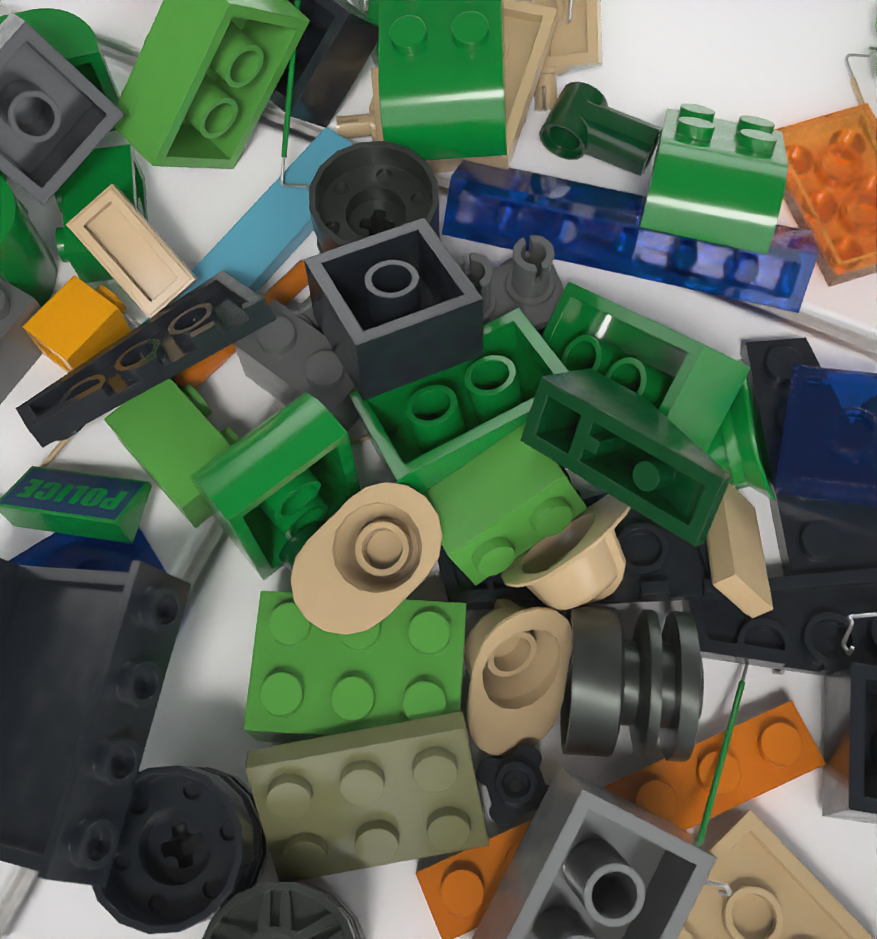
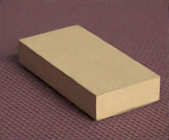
M114 184L107 187L66 224L149 319L171 305L199 280Z
M729 483L706 537L712 585L746 615L754 618L774 609L756 509Z

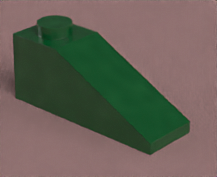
M581 369L542 376L540 378L520 441L695 547L704 544L732 476L645 397L593 369Z

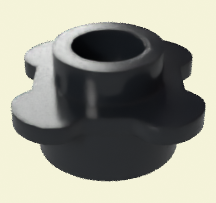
M520 745L514 755L500 760L492 757L484 758L477 767V780L480 784L486 786L492 803L489 808V816L500 826H510L515 822L517 816L533 810L537 811L549 788V785L545 784L539 768L542 762V755L538 749L531 745ZM513 778H517L522 782V789L518 792H514L509 788V781Z

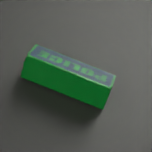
M31 466L0 498V513L14 527L133 544L152 485L148 481Z

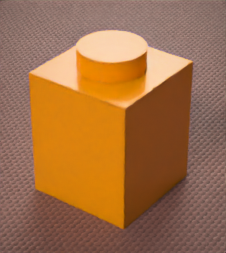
M75 275L22 326L42 354L67 373L131 331L123 317V314L127 311L124 303L105 286L99 285L94 290Z

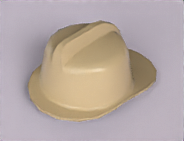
M384 482L368 486L348 499L307 540L295 557L290 579L293 598L306 620L323 631L349 635L367 631L387 618L428 576L439 558L443 534L437 512L425 496L407 485Z
M609 494L588 507L583 513L572 519L563 531L546 537L515 558L513 563L502 572L501 578L506 586H526L547 607L555 610H568L604 599L615 592L624 577L626 559L614 528L627 515L631 507Z
M497 599L494 609L476 622L465 640L464 662L470 675L467 702L468 731L476 746L492 756L508 757L514 755L516 749L524 744L534 747L546 737L558 719L564 700L573 639L572 628L568 619L555 609L543 607L528 609L518 606L510 599Z

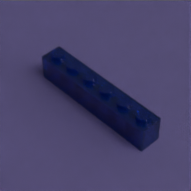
M463 160L451 176L442 235L513 250L518 240L524 237L526 251H528L530 235L542 236L552 244L555 260L799 313L818 257L812 231L776 224L768 254L757 253L641 228L640 224L646 196L511 167H509V170L467 160Z

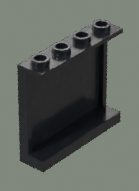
M0 558V861L38 871L37 877L45 880L106 887L191 583L142 561L132 560L128 573L25 566Z

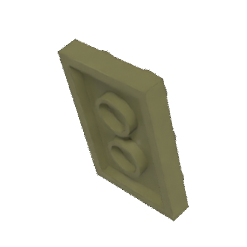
M463 711L254 749L247 752L245 772L279 882L298 881L489 846L487 825Z

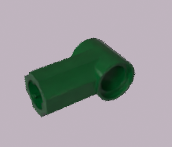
M577 81L570 82L564 86L545 120L539 136L544 147L560 158L577 160L583 157L584 154H587L641 176L645 173L652 160L662 127L608 107L605 96L597 88L588 83Z

